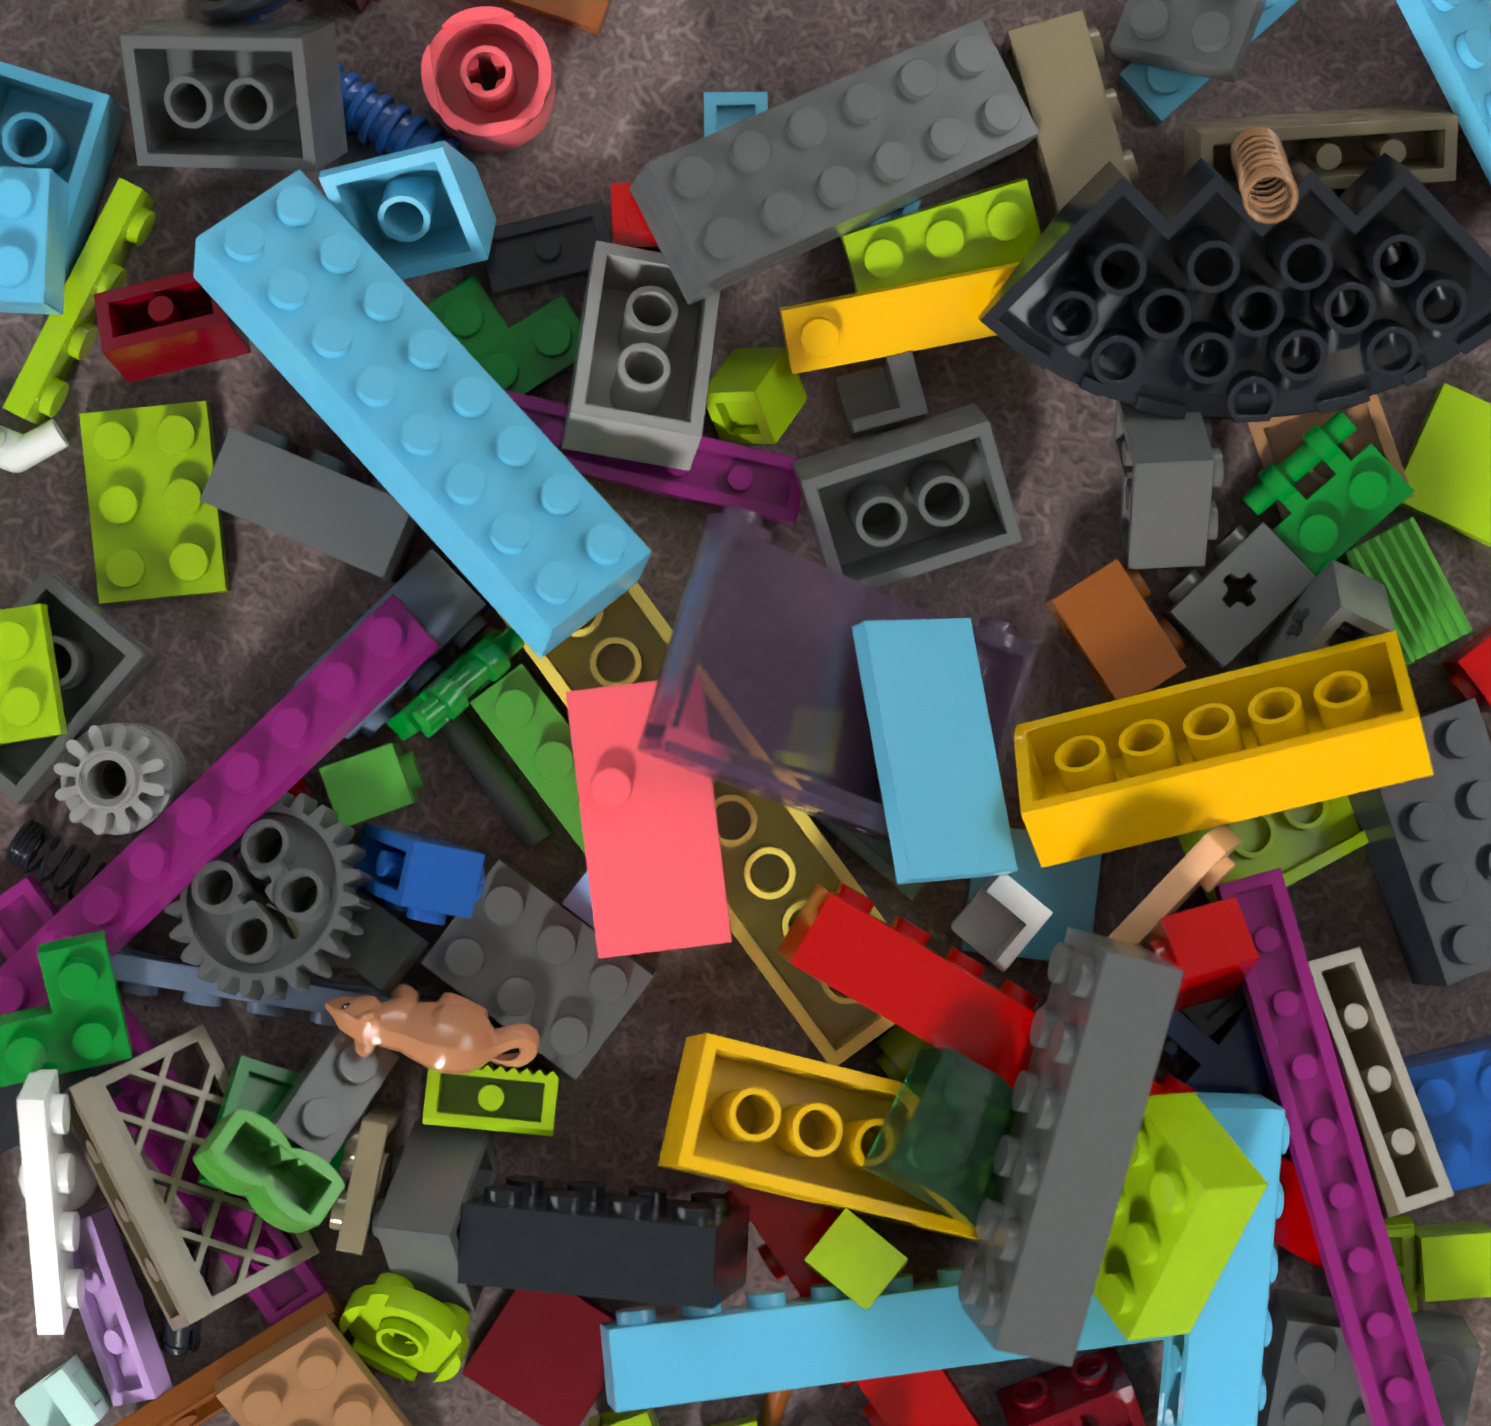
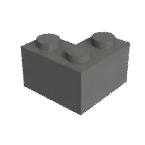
M1116 400L1113 441L1122 477L1119 535L1128 570L1205 566L1207 540L1217 539L1218 511L1216 502L1211 501L1212 487H1221L1224 476L1222 451L1220 448H1211L1212 420L1202 418L1201 412H1186L1185 419L1151 414L1135 409L1131 404Z
M415 1121L406 1145L400 1146L395 1153L392 1167L393 1179L386 1197L380 1198L375 1205L372 1217V1231L374 1236L379 1238L386 1257L388 1273H395L405 1277L412 1283L415 1290L423 1292L440 1302L453 1303L466 1311L475 1312L484 1286L457 1283L460 1212L462 1203L484 1194V1187L494 1185L499 1165L488 1130L428 1125Z

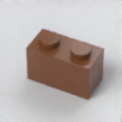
M1118 559L1106 563L1045 602L1108 702L1149 692L1186 668V665L1179 656L1181 652L1186 650L1179 634L1166 618L1159 622L1156 620L1144 601L1151 597L1150 590L1144 579L1136 569L1128 570L1127 567L1123 568Z

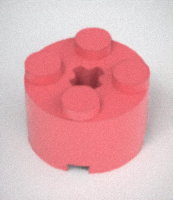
M480 6L452 15L441 25L442 28L434 36L430 45L428 43L421 63L423 89L438 123L450 137L455 136L461 140L462 146L480 152H505L526 144L545 129L555 103L556 83L545 42L533 27L503 8ZM495 71L499 79L496 82V88L484 91L481 86L484 83V73Z

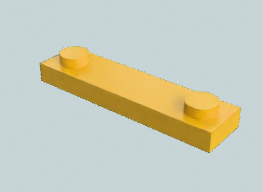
M1020 262L779 307L789 370L792 374L897 355L909 351H918L996 336L993 331L979 320L978 316Z

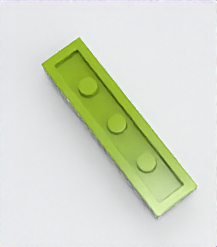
M119 177L65 283L63 315H49L2 408L40 426L46 415L51 418L54 417L63 406L69 391V384L64 379L75 358L81 361L88 355L98 334V327L93 324L97 316L94 294L123 287L127 270L122 265L132 245L140 247L146 241L153 228L156 213L151 208L155 200L142 188Z

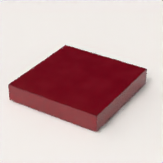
M514 1289L461 1374L542 1426H580L606 1385L600 1323L617 1321L616 1316L586 1296Z

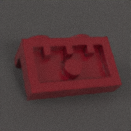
M1106 1347L1096 1352L1085 1354L1074 1360L1072 1367L1060 1365L1035 1376L1024 1378L997 1392L1009 1426H1146L1132 1384L1114 1347Z

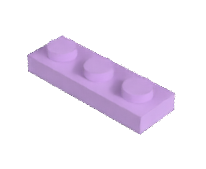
M110 1207L79 1215V1246L77 1251H73L74 1269H83L85 1276L84 1301L79 1311L113 1407L156 1399L172 1389L173 1385L165 1365L163 1352L158 1346L146 1312L142 1293L137 1286L124 1250L121 1234L116 1227Z

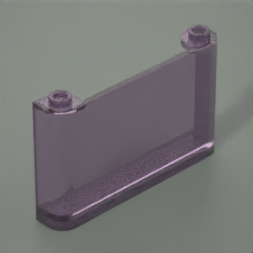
M725 506L723 513L709 514L700 538L637 750L651 757L890 844L852 627L863 621L944 618L770 544L772 533L761 527L763 517L753 511L735 506ZM982 617L979 620L978 626L972 625L1000 778H1002L1038 646L1015 637L1017 628L1014 625L1001 620Z

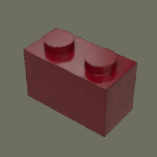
M194 270L94 294L102 353L128 383L251 353L249 338L196 281Z

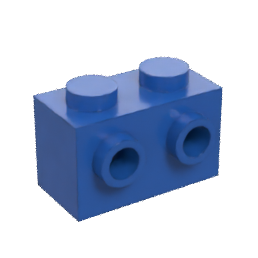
M367 822L363 823L358 847L364 849L367 855L353 869L371 875L372 881L365 886L359 887V889L382 898V907L406 912V917L417 921L444 925L447 914L471 918L474 903L481 897L485 886L483 864L486 854L433 835Z

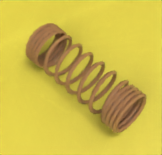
M1251 127L1241 132L1232 144L1231 161L1248 214L1256 221L1263 223H1277L1286 219L1297 205L1298 188L1279 136L1272 130L1264 127ZM1262 165H1268V166H1263V167H1261V168L1255 170L1256 168H1258V167H1260V166H1262ZM1274 192H1277V193H1275V194H1273V195H1271V196H1261V195H1270V194H1272V193H1274ZM1280 197L1279 199H1277V200H1275V201H1273V202H1263V203H1262V201H1271V200H1274V199ZM1278 204H1281L1280 206H1277L1275 208L1264 209L1265 207H1273Z

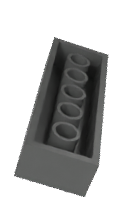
M979 18L650 160L630 185L629 190L688 305L999 165L1013 158L1039 134V131L982 19Z
M1068 927L1064 942L1057 943L1052 951L1048 965V978L1052 982L1046 1006L1038 1008L1031 1024L1030 1043L1034 1046L1028 1070L1020 1072L1013 1088L1012 1107L1016 1110L1009 1136H1002L998 1143L994 1158V1171L998 1177L992 1198L985 1199L980 1207L976 1222V1234L980 1241L974 1262L965 1265L958 1287V1297L962 1303L961 1308L995 1350L1070 1367L1073 1365L1184 973L1183 969L1143 946Z

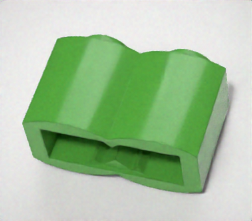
M236 1109L221 1118L193 1156L194 1163L199 1171L213 1185L226 1192L246 1196L252 1208L263 1220L280 1230L291 1233H301L319 1226L345 1187L340 1175L327 1161L312 1152L291 1148L288 1140L278 1127L265 1117L247 1110Z

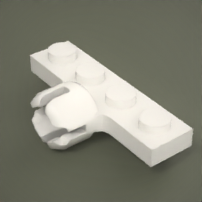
M39 1069L34 1073H29L17 1098L22 1155L18 1183L26 1200L37 1335L64 1334L73 1308H81L85 1295L83 1269H74L73 1251H77L80 1241V1216L76 1210L88 1203L95 1192L98 1182L71 1128H69L71 1103L68 1094H60L58 1069Z

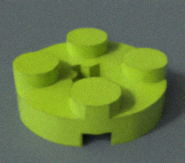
M382 1273L378 1276L375 1284L364 1285L352 1293L340 1318L339 1328L342 1335L349 1329V1332L355 1337L351 1347L364 1362L375 1369L408 1381H415L419 1371L427 1373L437 1372L433 1382H444L454 1377L461 1367L470 1343L467 1329L471 1318L462 1307L449 1302H440L423 1292L415 1290L412 1283L405 1277L395 1273Z

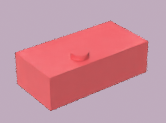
M700 676L567 691L566 698L598 958L732 942Z

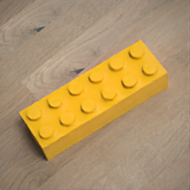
M1396 630L1012 726L1021 815L1042 868L1434 775Z
M704 1033L686 1037L658 1166L842 1211L847 1208L855 1214L979 1243L980 1239L976 1234L978 1213L983 1201L992 1198L998 1177L994 1171L996 1149L1002 1136H1009L1016 1111Z

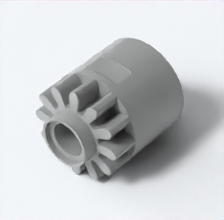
M110 723L90 726L88 731L78 739L67 741L66 748L68 752L63 763H57L54 766L55 773L60 775L61 788L55 793L56 799L65 801L71 811L69 820L72 823L81 822L90 829H93L96 835H122L144 831L187 790L188 784L186 761L177 744L163 731L140 723ZM118 765L122 766L127 777L126 787L122 793L117 789L114 782V772Z

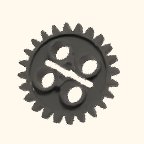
M286 792L215 861L205 864L195 874L193 881L181 892L179 901L171 903L164 908L165 913L183 920L169 935L171 939L190 943L184 949L180 958L186 963L195 966L200 965L196 975L199 979L212 984L218 981L217 990L234 996L241 991L242 997L254 1001H260L264 991L271 998L285 1000L288 984L293 989L304 993L310 991V971L328 979L332 976L331 967L327 961L331 953L346 959L350 957L351 954L341 940L345 933L362 935L364 929L352 921L351 918L353 911H363L371 908L370 902L356 896V889L370 883L372 876L353 869V866L359 863L367 854L364 849L354 844L347 845L355 831L342 822L336 823L339 813L323 804L317 808L318 801L303 793H300L294 799L293 794ZM282 837L283 846L280 854L269 862L268 852L271 845L276 839ZM240 851L249 866L250 872L245 871L237 859ZM255 877L262 879L266 882H269L270 884L265 889V887L261 885ZM232 878L233 889L226 901L220 903L222 886ZM317 885L318 895L316 901L310 909L304 912V895L311 887ZM271 900L280 911L270 908L266 904ZM286 917L291 918L299 929L297 938H295L291 927L287 923ZM266 927V943L260 951L255 953L253 947L255 936L262 928Z

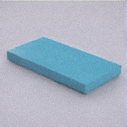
M971 618L863 621L853 626V638L897 884L998 876L1017 871Z

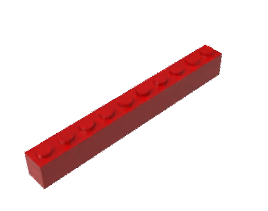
M817 883L777 951L792 965L1013 1091L1020 1072L1028 1070L1034 1046L1030 1043V1029L1036 1013L1035 1007L1040 998L1008 979L1005 980L1000 989L980 977L986 967L953 947L946 957L925 945L931 935L899 915L889 925L870 914L876 902L850 886L841 883L835 893ZM1166 1072L1161 1082L1153 1079L1149 1096L1199 1091ZM1288 1146L1287 1151L1281 1154L1279 1181L1283 1188L1284 1206L1281 1216L1275 1219L1273 1242L1324 1270Z

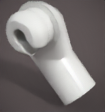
M54 419L48 420L25 434L0 425V468L12 473L24 472L67 448L69 443Z

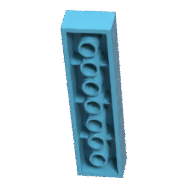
M300 169L196 237L194 278L540 659L638 582L652 552L648 546Z

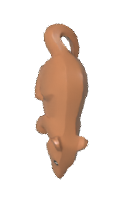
M399 984L393 990V1000L381 1003L376 997L366 995L356 997L340 996L325 1003L326 1010L332 1015L339 1029L355 1040V1051L362 1057L369 1056L375 1046H381L401 1052L431 1070L447 1074H465L483 1067L488 1061L502 1067L526 1065L534 1059L540 1048V1037L537 1029L529 1024L517 1023L494 1029L488 1020L487 1009L467 998L445 992L441 995L438 1002H420L419 994L414 988L406 984ZM513 1048L520 1049V1051L514 1054H503V1052Z

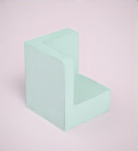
M77 1355L67 1360L15 1400V1406L30 1426H93L113 1406Z

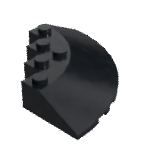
M1385 152L1339 197L1313 170L1293 155L1288 160L1298 188V202L1294 211L1286 219L1277 223H1263L1251 217L1244 206L1242 197L1202 158L1155 205L1108 161L1060 210L978 318L1022 356L1041 368L1050 370L1057 376L1077 384L1079 388L1098 397L1101 395L1131 404L1135 409L1151 414L1185 419L1186 412H1201L1202 418L1231 419L1234 423L1270 422V419L1273 417L1301 415L1314 411L1324 414L1370 401L1369 396L1392 389L1403 383L1408 387L1428 377L1427 371L1447 362L1460 352L1466 355L1491 339V257L1404 165ZM1274 192V193H1272V194H1270V195H1261V196H1271V195H1273V194H1275V193H1277V192ZM1278 197V198H1276V199H1274V200H1271V201H1262V203H1263V202H1273V201L1279 199L1280 197ZM1278 204L1273 207H1265L1264 209L1275 208L1277 206H1280L1281 204Z

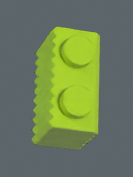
M492 1063L465 1074L440 1073L428 1068L422 1124L553 1137L560 1075L555 1069L548 1075L543 1068L536 1073L530 1067L526 1068L523 1072L519 1067H513L509 1070L507 1067L500 1066L496 1069Z

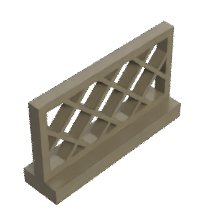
M203 1024L94 1078L92 1076L62 1093L68 1094L70 1098V1128L173 1332L193 1324L218 1308L320 1253L308 1230L301 1233L289 1232L297 1250L279 1260L255 1253L254 1248L263 1219L255 1212L249 1202L224 1194L225 1191L216 1188L213 1191L181 1180L191 1147L199 1149L205 1139L195 1136L204 1105L207 1104L220 1109L230 1078ZM191 1045H194L205 1067L199 1090L166 1079L173 1054ZM160 1061L156 1075L142 1071V1069ZM124 1078L152 1086L142 1118L118 1111L106 1087ZM211 1083H213L219 1096L208 1093ZM161 1090L195 1100L185 1133L151 1122ZM126 1126L138 1129L134 1141ZM147 1133L181 1143L171 1177L147 1169L140 1155ZM155 1183L167 1187L164 1199H162ZM177 1190L210 1201L200 1235L177 1228L170 1214ZM220 1205L253 1215L243 1249L210 1238ZM185 1242L197 1245L193 1258ZM207 1249L240 1259L232 1286L214 1296L211 1295L200 1274ZM250 1262L265 1267L246 1278Z

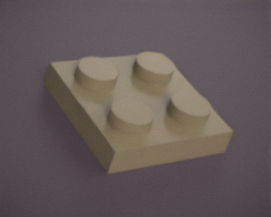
M378 1102L365 1117H359L357 1125L353 1126L347 1136L342 1163L353 1166L350 1179L347 1178L344 1189L333 1204L329 1224L330 1229L340 1230L336 1247L338 1251L362 1255L375 1237L372 1231L373 1212L377 1201L380 1198L386 1197L404 1108L402 1106Z

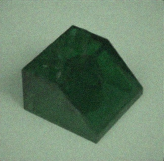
M948 1046L919 1049L862 1167L970 1228L976 1229L980 1207L985 1199L992 1198L998 1177L994 1171V1158L998 1143L1002 1136H1009L1016 1110L1012 1107L1013 1088L999 1075Z

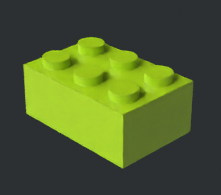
M1195 1093L1152 1095L1148 1097L1093 1290V1294L1127 1341L1191 1333L1268 1186V1182Z

